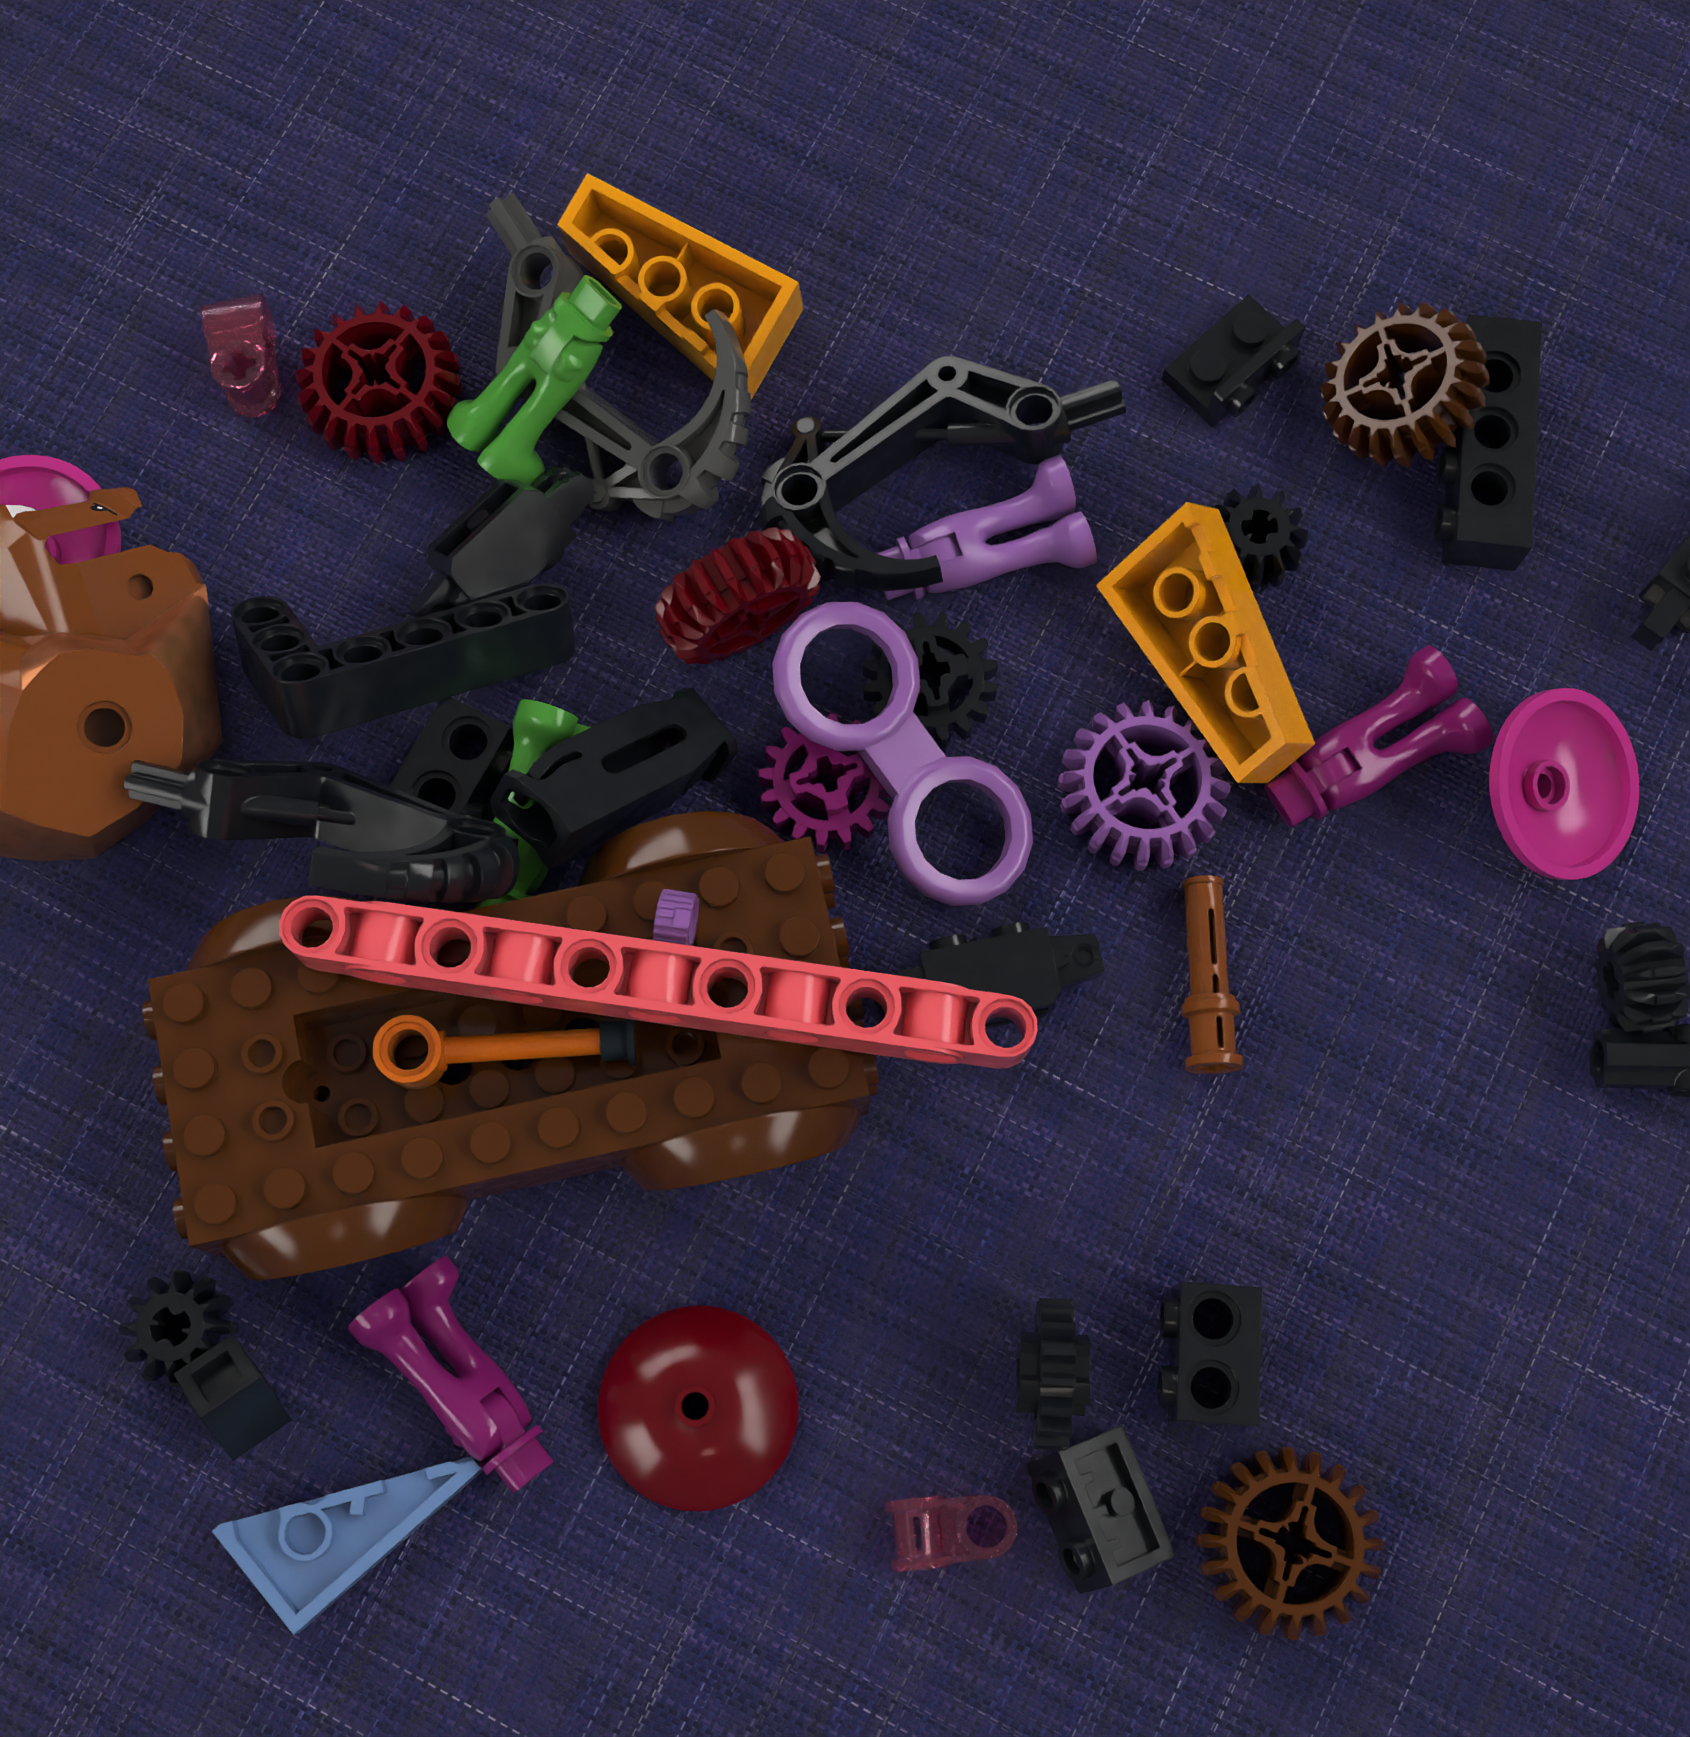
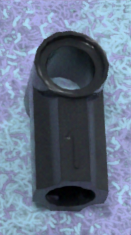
M1690 1024L1670 1026L1664 1028L1663 1031L1649 1033L1600 1029L1594 1032L1592 1046L1589 1051L1590 1074L1595 1080L1596 1088L1667 1089V1094L1670 1096L1690 1097Z

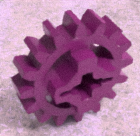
M830 713L828 719L838 722L837 714ZM856 719L851 724H862V722ZM785 726L781 730V739L785 747L781 749L768 745L765 750L766 760L774 768L759 769L758 774L760 785L773 788L760 795L762 808L769 810L779 809L772 818L773 828L779 831L789 825L793 826L792 840L804 838L808 835L816 837L817 851L821 853L825 852L828 839L837 838L844 851L851 849V833L856 830L865 838L870 839L874 832L870 817L882 820L887 819L890 806L880 798H888L890 796L858 752L848 751L853 755L846 756L838 751L809 741L802 733L797 735L793 730ZM805 753L806 760L800 771L790 773L789 779L785 780L792 763L801 754ZM822 774H828L832 782H837V789L832 792H826L823 784L818 783L817 777ZM870 785L863 803L850 814L848 806L853 795L864 792V787ZM809 809L823 816L825 820L811 818L800 811Z

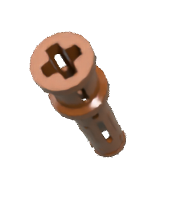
M1211 875L1194 876L1182 881L1185 900L1190 996L1185 998L1181 1011L1182 1017L1189 1020L1191 1056L1187 1057L1184 1061L1185 1070L1195 1074L1229 1073L1241 1070L1244 1067L1243 1056L1236 1052L1234 1017L1240 1014V1003L1236 1001V996L1229 994L1227 939L1225 935L1222 889L1224 887V880L1221 877Z

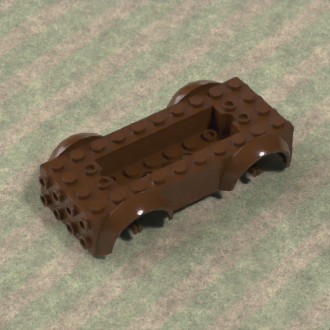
M698 811L669 815L641 823L614 836L597 849L584 867L577 887L460 912L653 940L655 914L663 889L695 893L699 898V914L693 946L849 968L848 956L850 951L842 917L830 919L827 910L835 908L833 896L835 885L828 855L815 856L811 836L785 842L774 831L755 818L732 812ZM303 896L265 902L242 909L217 922L202 936L186 971L148 979L151 1000L144 1001L142 1006L146 1031L152 1041L157 1040L161 1065L153 1067L152 1075L157 1099L162 1106L167 1105L171 1131L164 1132L163 1149L169 1169L172 1172L178 1171L181 1197L174 1199L173 1214L177 1231L182 1239L188 1238L189 1247L227 1258L249 1280L256 1281L326 1270L422 1245L457 1231L467 1208L468 1200L623 1166L632 1179L645 1190H667L732 1179L812 1159L837 1150L850 1142L860 1116L868 1115L870 1096L878 1095L877 1085L880 1084L874 1054L634 1020L636 1066H629V1060L602 1061L601 1055L537 1058L529 1067L522 1070L509 1069L504 1066L502 1061L472 1062V1070L469 1076L461 1083L450 1085L438 1080L433 1085L423 1089L403 1088L387 1078L378 1069L373 1058V1042L378 1030L387 1021L397 1016L415 1015L424 1018L438 1031L445 1030L446 1037L566 1030L573 1021L578 1019H590L600 1027V1021L625 1019L382 984L350 975L322 972L308 968L284 945L279 934V921L284 909L292 901ZM324 896V897H331V898H338V899H345V900H352V901H359V902H361V900L349 899V898L338 897V896ZM318 920L311 923L304 931L302 945L311 948L324 944L330 938L333 922ZM462 939L447 942L439 951L438 965L446 968L461 965L470 954L471 943ZM588 959L577 966L573 974V981L585 988L595 987L607 978L610 967L602 960ZM725 978L713 985L709 997L718 1006L724 1008L734 1007L746 998L748 990L739 980ZM859 998L851 1002L846 1009V1013L855 1025L863 1027L862 1020L865 1017L862 1001ZM410 1036L398 1044L395 1051V1062L398 1068L412 1070L423 1064L429 1050L426 1038Z

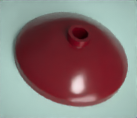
M686 1306L672 1309L656 1315L637 1327L625 1338L610 1359L598 1396V1424L605 1450L618 1473L630 1486L646 1498L660 1505L684 1511H709L724 1508L742 1501L762 1488L773 1477L787 1457L793 1443L798 1422L799 1402L795 1378L790 1364L778 1344L765 1330L747 1317L713 1306ZM693 1393L703 1394L709 1404L708 1412L699 1420L689 1419L683 1411L685 1399Z

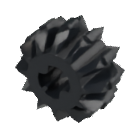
M1259 483L1250 488L1247 498L1233 488L1232 491L1226 494L1223 501L1224 506L1215 505L1211 507L1220 511L1252 591L1258 590L1262 578L1274 588L1281 585L1286 577L1285 571L1293 572L1300 566L1303 556L1299 550L1304 548L1308 541V530L1297 527L1303 516L1301 507L1284 510L1282 508L1285 500L1283 490L1274 494L1272 499L1269 500L1263 497V491ZM1252 534L1259 536L1256 543L1250 541Z
M1644 921L1622 924V927L1608 929L1605 937L1599 939L1597 945L1599 958L1595 960L1594 966L1598 977L1595 986L1600 989L1601 1007L1608 1011L1611 1023L1614 1027H1622L1626 1032L1640 1031V1033L1662 1031L1663 1027L1676 1026L1679 1018L1686 1017L1689 1007L1686 997L1690 996V985L1688 983L1690 968L1686 966L1684 960L1685 948L1681 943H1677L1676 934L1671 927L1660 926L1659 923L1645 924Z
M176 1270L171 1277L169 1286L158 1277H152L147 1280V1291L151 1299L150 1301L135 1296L127 1300V1306L130 1310L138 1313L139 1317L137 1323L125 1322L120 1324L118 1329L121 1335L137 1337L138 1341L128 1347L124 1356L128 1362L133 1363L146 1360L142 1372L144 1379L155 1382L165 1374L169 1386L181 1387L174 1373L217 1345L221 1334L232 1335L239 1332V1324L237 1322L220 1320V1316L231 1309L234 1301L231 1296L225 1294L213 1297L216 1288V1281L214 1279L202 1276L193 1284L189 1272ZM176 1316L189 1318L191 1323L190 1329H182V1332L188 1334L183 1342L171 1340L168 1334L169 1329L177 1328L176 1325L171 1323Z

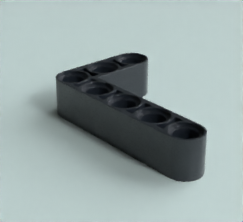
M555 584L527 586L321 646L315 643L289 605L281 598L273 596L249 598L234 606L231 611L244 674L281 730L295 738L322 736L555 666L569 660L576 651L570 595L568 590Z

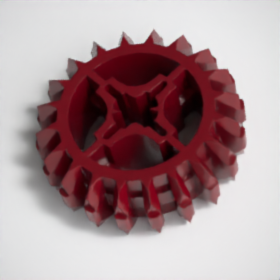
M380 300L374 314L366 315L363 307L355 303L354 318L344 321L342 317L333 313L331 322L334 330L328 333L314 329L313 339L318 348H301V359L305 368L296 371V382L302 390L298 393V402L303 412L308 414L307 421L312 431L318 435L323 434L326 445L334 451L344 446L347 456L356 462L367 450L371 461L380 465L385 451L393 450L396 459L404 462L407 453L405 447L415 444L418 449L424 452L427 451L428 442L425 437L427 433L430 432L445 437L446 426L441 417H447L452 408L457 404L454 397L462 395L463 385L460 377L457 375L461 366L457 355L450 351L451 344L447 335L443 331L436 332L433 321L426 314L415 320L412 310L403 304L392 316L388 305ZM420 361L426 366V374L420 391L417 395H414L408 384L414 377L412 369ZM346 371L351 378V382L344 390L346 394L345 399L337 405L334 399L335 389L342 373ZM368 381L374 384V386H370ZM382 381L383 384L377 385L376 382Z
M767 528L763 532L759 530L751 531L740 539L732 538L726 545L718 549L712 548L710 553L700 560H692V566L686 571L676 574L673 579L674 583L663 589L660 594L661 598L654 607L657 613L655 619L661 627L659 632L667 646L673 648L677 657L683 659L686 664H710L715 659L725 661L732 654L737 652L744 653L747 648L757 643L762 644L764 639L771 634L781 632V627L789 621L797 619L799 611L810 605L812 597L816 595L820 588L818 582L821 576L815 567L816 561L807 546H804L802 541L797 536H794L790 529Z

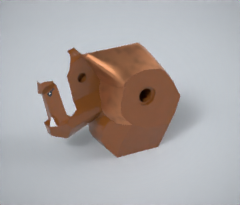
M117 487L91 490L87 501L35 510L22 505H0V857L39 862L97 857L146 823L162 807V805L128 798L129 790L124 789L125 776L131 774L132 762L134 760L191 772L197 762L209 760L223 741L207 589L197 566L179 552H167L150 544L78 563L61 565L57 563L44 547L48 536L129 518L137 507H142L136 490L132 488Z

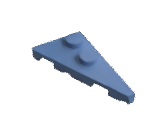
M470 1456L390 1479L379 1480L328 1494L313 1500L284 1506L247 1518L222 1523L213 1529L212 1532L292 1634L295 1635L312 1623L483 1470L479 1466L480 1462Z

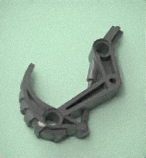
M510 193L503 200L500 198L493 200L489 204L491 210L485 214L512 255L509 261L496 360L497 375L507 364L531 328L532 323L539 320L547 310L553 307L555 300L561 292L572 293L583 278L580 265L572 257L563 253L556 240L551 236L542 237L514 193ZM552 263L553 275L551 280L545 287L541 288V273L547 265ZM714 308L704 315L712 330L717 353L716 373L709 396L702 408L689 423L659 443L588 388L585 382L568 403L555 415L554 418L585 437L593 474L592 483L594 490L597 492L594 494L595 500L590 502L591 505L589 506L591 508L612 512L620 508L624 501L634 502L644 513L655 518L673 522L674 516H686L697 512L701 508L704 510L712 508L719 499L716 485L721 478L733 481L740 466V461L734 454L738 446L746 447L749 429L744 427L745 419L751 415V395L748 392V372L741 345L725 313ZM535 380L521 394V397L526 400L529 399L536 386ZM599 446L626 462L623 468L607 478L605 477ZM680 460L683 467L682 478L676 487L670 489L666 482L667 471L673 462Z

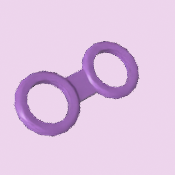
M826 602L800 614L782 634L772 662L774 694L787 721L809 741L835 751L858 752L893 800L887 818L889 849L902 876L921 894L950 906L981 905L1005 893L1025 870L1033 844L1031 812L1019 787L997 766L971 756L946 757L914 714L913 710L920 691L919 662L906 633L884 612L859 602ZM830 629H852L869 636L883 649L891 666L893 688L887 706L876 718L863 724H841L824 717L810 704L801 686L800 663L806 646L815 636ZM963 782L981 789L996 803L1004 820L1005 843L1000 859L988 873L976 879L957 880L939 873L925 860L916 841L915 820L921 802L933 788L943 783Z

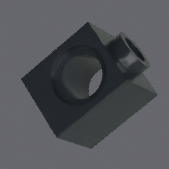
M234 1334L174 1373L197 1415L232 1461L292 1421L270 1384Z

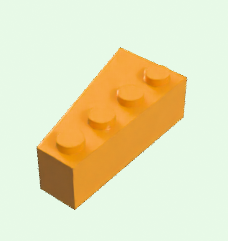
M587 173L557 224L569 253L713 382L717 366L716 344L710 325L704 315L714 308L725 313L741 345L748 372V392L752 400L804 309L799 282Z
M1186 502L1096 586L1236 782L1269 783L1314 746L1315 742L1219 509Z

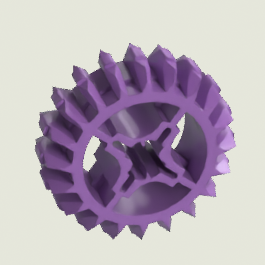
M1150 700L1142 703L1138 717H1134L1130 708L1123 702L1116 707L1114 721L1102 712L1096 714L1092 721L1093 731L1080 728L1074 737V742L1078 749H1067L1064 753L1062 763L1071 771H1066L1059 775L1058 788L1071 794L1062 799L1060 804L1061 811L1067 814L1081 813L1072 822L1071 832L1073 835H1082L1089 830L1094 833L1087 847L1090 853H1097L1104 844L1113 847L1114 849L1110 855V863L1113 866H1118L1121 863L1125 853L1134 854L1133 864L1137 871L1145 870L1150 854H1154L1157 863L1163 869L1170 867L1173 863V849L1180 856L1189 859L1194 856L1197 850L1195 840L1208 843L1215 834V830L1210 822H1221L1226 814L1227 809L1217 800L1226 798L1231 786L1230 783L1216 778L1225 772L1226 766L1219 757H1207L1213 751V748L1205 737L1200 740L1194 737L1198 727L1192 719L1188 720L1184 727L1174 722L1178 711L1175 705L1169 706L1165 710L1163 717L1160 718L1154 716V707ZM1137 744L1152 745L1168 753L1161 756H1151L1144 753ZM1108 753L1114 762L1112 771L1118 780V784L1111 788L1108 797L1100 801L1094 786L1093 772L1098 761ZM1186 771L1192 786L1193 800L1190 812L1181 819L1174 810L1176 800L1170 791V786L1176 782L1180 774ZM1135 778L1141 784L1147 783L1150 780L1152 782L1158 780L1152 793L1146 787L1137 791L1135 789L1130 791ZM1125 815H1137L1144 818L1152 829L1136 828L1118 819Z

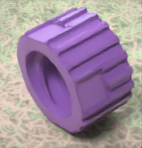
M663 889L655 914L653 940L693 946L699 914V898L695 893Z

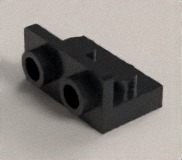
M1248 294L1164 369L1161 380L1213 427L1228 413L1234 418L1243 413L1258 396L1260 390L1257 387L1270 375L1278 380L1295 365L1302 354L1298 349V345L1306 326L1298 319H1295L1285 328Z
M1123 1425L1074 1444L1069 1449L1060 1450L1028 1463V1471L1032 1478L1033 1496L1039 1508L1048 1518L1059 1546L1058 1555L1061 1566L1067 1576L1073 1580L1075 1588L1080 1594L1113 1586L1176 1556Z

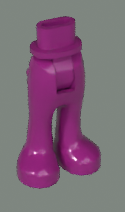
M1427 645L1415 652L1408 660L1403 682L1398 689L1368 710L1324 733L1314 741V746L1284 770V774L1264 785L1269 799L1289 827H1294L1310 816L1320 820L1327 815V809L1331 811L1343 808L1364 799L1408 769L1443 752L1474 754L1491 746L1493 743V733L1485 715L1471 700L1460 698L1448 705L1432 719L1426 721L1388 747L1380 750L1374 747V742L1388 732L1423 712L1434 709L1456 694L1458 683L1455 673L1448 660L1440 651L1433 646Z
M444 1256L421 1271L401 1290L399 1288L394 1289L371 1304L349 1324L347 1329L361 1345L380 1352L387 1357L423 1396L427 1404L445 1426L446 1432L452 1437L454 1444L463 1447L470 1456L480 1461L479 1466L486 1475L495 1470L514 1494L554 1461L536 1438L543 1432L537 1424L529 1431H525L531 1423L532 1417L514 1384L503 1370L474 1342L456 1319L449 1299L457 1284L459 1273L450 1258ZM418 1332L448 1364L455 1376L449 1373L435 1359Z

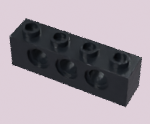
M1469 314L1464 324H1468L1477 337L1476 342H1480L1485 350L1487 363L1484 366L1489 372L1490 383L1497 388L1498 392H1490L1484 388L1481 389L1485 396L1486 407L1469 410L1474 419V429L1458 427L1453 432L1456 438V448L1448 446L1443 447L1437 469L1438 484H1446L1445 504L1441 503L1436 513L1434 538L1435 540L1443 541L1442 563L1515 571L1532 549L1542 322ZM1479 435L1489 438L1496 448L1492 449L1481 445L1475 436ZM1472 491H1480L1487 494L1492 499L1494 505L1480 503L1473 496Z

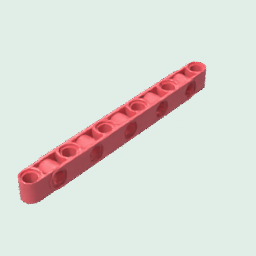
M318 895L303 896L292 901L284 909L279 921V934L284 945L306 967L317 971L350 975L371 982L930 1063H960L995 1069L1010 1068L1020 1063L1029 1052L1038 1032L1037 1017L1032 1007L1024 1000L1011 995L971 990L956 984L390 902H359ZM318 920L333 922L330 938L324 944L311 948L302 945L304 931L311 923ZM462 939L471 943L470 954L461 965L449 968L438 965L439 951L447 942ZM588 959H599L606 962L610 970L607 978L601 984L585 988L573 981L575 969L581 962ZM733 978L742 982L746 986L748 993L739 1005L724 1008L716 1005L709 997L713 985L722 979ZM870 998L882 1006L885 1018L874 1027L863 1028L855 1025L849 1019L846 1009L854 1000ZM997 1017L1010 1019L1018 1026L1021 1032V1042L1010 1048L999 1047L989 1040L985 1032V1024Z

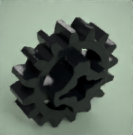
M940 612L935 625H926L921 613H914L913 626L909 630H905L901 624L894 621L906 633L919 662L920 691L914 710L922 715H915L928 733L935 737V741L940 749L946 748L948 733L951 731H955L964 740L968 739L972 729L969 719L985 723L988 719L989 708L984 702L995 701L998 685L987 681L996 676L997 660H981L987 653L988 641L982 638L972 643L969 642L967 639L970 624L966 621L960 624L955 631L947 628L946 613ZM873 641L872 653L877 659L864 660L863 676L873 680L863 685L864 701H879L872 709V719L876 718L887 706L893 688L889 661L883 649ZM941 647L952 651V652L955 653L956 655H952V654L948 653L947 651H945V650L942 649ZM924 662L927 665L928 673L932 674L933 680L940 683L937 699H934L932 688L928 687L927 681L921 679ZM971 688L966 700L958 708L950 712L949 704L954 696L964 695L966 689Z
M1039 1298V1301L1036 1302V1314H1034V1332H1020V1341L1017 1343L1016 1413H1030L1033 1449H1069V1437L1072 1435V1415L1085 1416V1407L1089 1405L1091 1385L1089 1335L1075 1334L1076 1323H1074V1306H1072L1071 1299Z

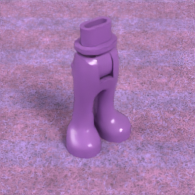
M1057 455L1041 462L1031 488L1024 493L1006 501L959 512L936 520L909 535L910 548L905 537L902 536L896 538L897 547L877 553L895 559H920L936 555L941 567L943 582L908 590L883 591L887 601L909 593H913L914 598L917 600L923 598L926 591L928 593L954 592L957 589L970 587L1011 571L1044 563L1059 562L1075 569L1096 564L1097 553L1092 532L1084 514L1081 511L1075 513L1076 496L1074 486L1063 458ZM1060 519L1051 527L1042 528L1013 541L997 545L986 543L987 539L1002 533Z

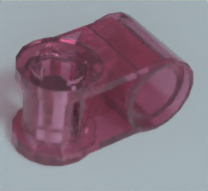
M261 293L201 305V320L209 349L211 372L215 381L225 390L229 404L238 414L246 417H259L269 413L276 407L281 397V386L275 353L276 333L265 296Z
M975 1494L945 1498V1495H934L884 1501L885 1512L892 1514L897 1556L890 1561L891 1572L952 1566V1563L992 1559L1002 1556L1009 1550L1017 1536V1520L1014 1511L1003 1499L995 1495ZM983 1505L993 1506L1000 1510L1006 1522L1003 1537L996 1544L990 1546H983L973 1542L966 1530V1520L969 1514L975 1508ZM915 1516L920 1519L923 1546L921 1550L916 1546Z

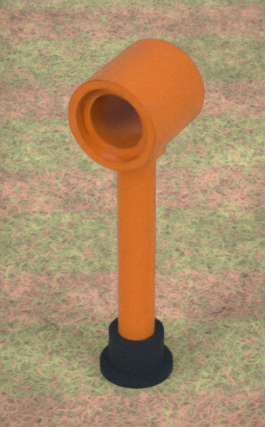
M401 1015L387 1021L378 1030L373 1042V1058L378 1069L397 1085L415 1090L423 1089L436 1083L443 1076L444 1072L447 1071L448 1064L601 1055L602 1061L629 1060V1066H636L634 1020L631 1019L600 1021V1028L446 1037L445 1030L438 1031L424 1018L415 1015ZM410 1036L426 1038L429 1050L423 1064L412 1070L398 1068L395 1062V1051L398 1044Z

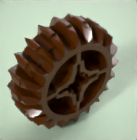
M1399 302L1393 317L1387 318L1385 313L1375 310V324L1367 329L1354 324V335L1356 338L1351 343L1336 342L1337 353L1341 359L1324 364L1326 375L1330 381L1319 386L1322 391L1321 396L1327 403L1322 408L1324 417L1334 429L1333 434L1342 445L1346 444L1358 458L1366 460L1371 457L1376 464L1382 465L1384 468L1393 458L1400 465L1409 468L1417 452H1420L1425 459L1433 461L1434 446L1442 441L1445 445L1456 448V438L1453 432L1458 427L1474 429V419L1469 410L1486 407L1485 396L1481 389L1490 384L1489 372L1484 366L1487 363L1486 352L1480 342H1476L1477 337L1468 324H1464L1463 321L1459 322L1455 314L1446 308L1437 313L1433 306L1423 302L1413 313L1409 306ZM1394 416H1400V417H1402V418L1393 419V420H1385V419H1387V418L1394 417Z
M1281 1447L1277 1455V1469H1275L1271 1457L1265 1450L1256 1451L1252 1454V1463L1256 1475L1253 1476L1241 1462H1234L1228 1469L1238 1487L1233 1490L1227 1484L1220 1481H1214L1210 1486L1214 1496L1225 1502L1222 1510L1220 1511L1208 1506L1200 1507L1199 1516L1204 1520L1217 1522L1216 1535L1207 1533L1197 1534L1195 1536V1543L1197 1546L1206 1548L1216 1547L1218 1555L1216 1558L1207 1559L1200 1563V1571L1204 1575H1216L1224 1572L1226 1578L1214 1587L1212 1595L1218 1601L1230 1599L1236 1593L1240 1595L1231 1613L1232 1617L1237 1621L1244 1622L1258 1608L1256 1618L1257 1632L1270 1635L1275 1629L1280 1616L1284 1637L1290 1640H1297L1301 1633L1302 1617H1304L1311 1633L1316 1636H1323L1327 1633V1623L1323 1611L1327 1610L1330 1616L1338 1623H1348L1351 1620V1616L1342 1599L1347 1596L1359 1604H1366L1370 1596L1365 1589L1356 1584L1358 1576L1361 1575L1373 1579L1380 1577L1381 1569L1379 1567L1363 1562L1365 1550L1377 1552L1384 1548L1383 1539L1370 1536L1364 1537L1362 1527L1376 1523L1379 1520L1376 1510L1371 1509L1355 1511L1353 1506L1361 1501L1366 1494V1490L1361 1484L1351 1485L1341 1492L1338 1490L1345 1479L1347 1471L1341 1464H1333L1320 1477L1322 1467V1455L1315 1451L1307 1452L1302 1460L1300 1469H1298L1294 1448ZM1282 1483L1294 1484L1290 1500L1284 1499L1281 1510L1273 1519L1263 1521L1243 1515L1249 1503L1262 1491ZM1314 1494L1327 1505L1334 1516L1339 1530L1340 1549L1322 1540L1316 1532L1314 1519L1317 1507L1312 1505ZM1292 1522L1294 1524L1293 1536L1303 1541L1302 1545L1316 1549L1318 1555L1300 1551L1299 1554L1288 1552L1290 1561L1286 1562L1284 1561L1285 1549L1275 1544L1274 1539L1261 1535L1259 1530L1278 1533L1279 1530L1290 1532L1288 1523ZM1237 1535L1255 1543L1263 1553L1265 1562L1262 1577L1267 1579L1263 1593L1250 1581L1243 1570L1237 1551ZM1318 1564L1334 1569L1328 1581L1313 1594L1298 1600L1284 1601L1288 1586L1294 1587L1300 1571L1306 1566Z

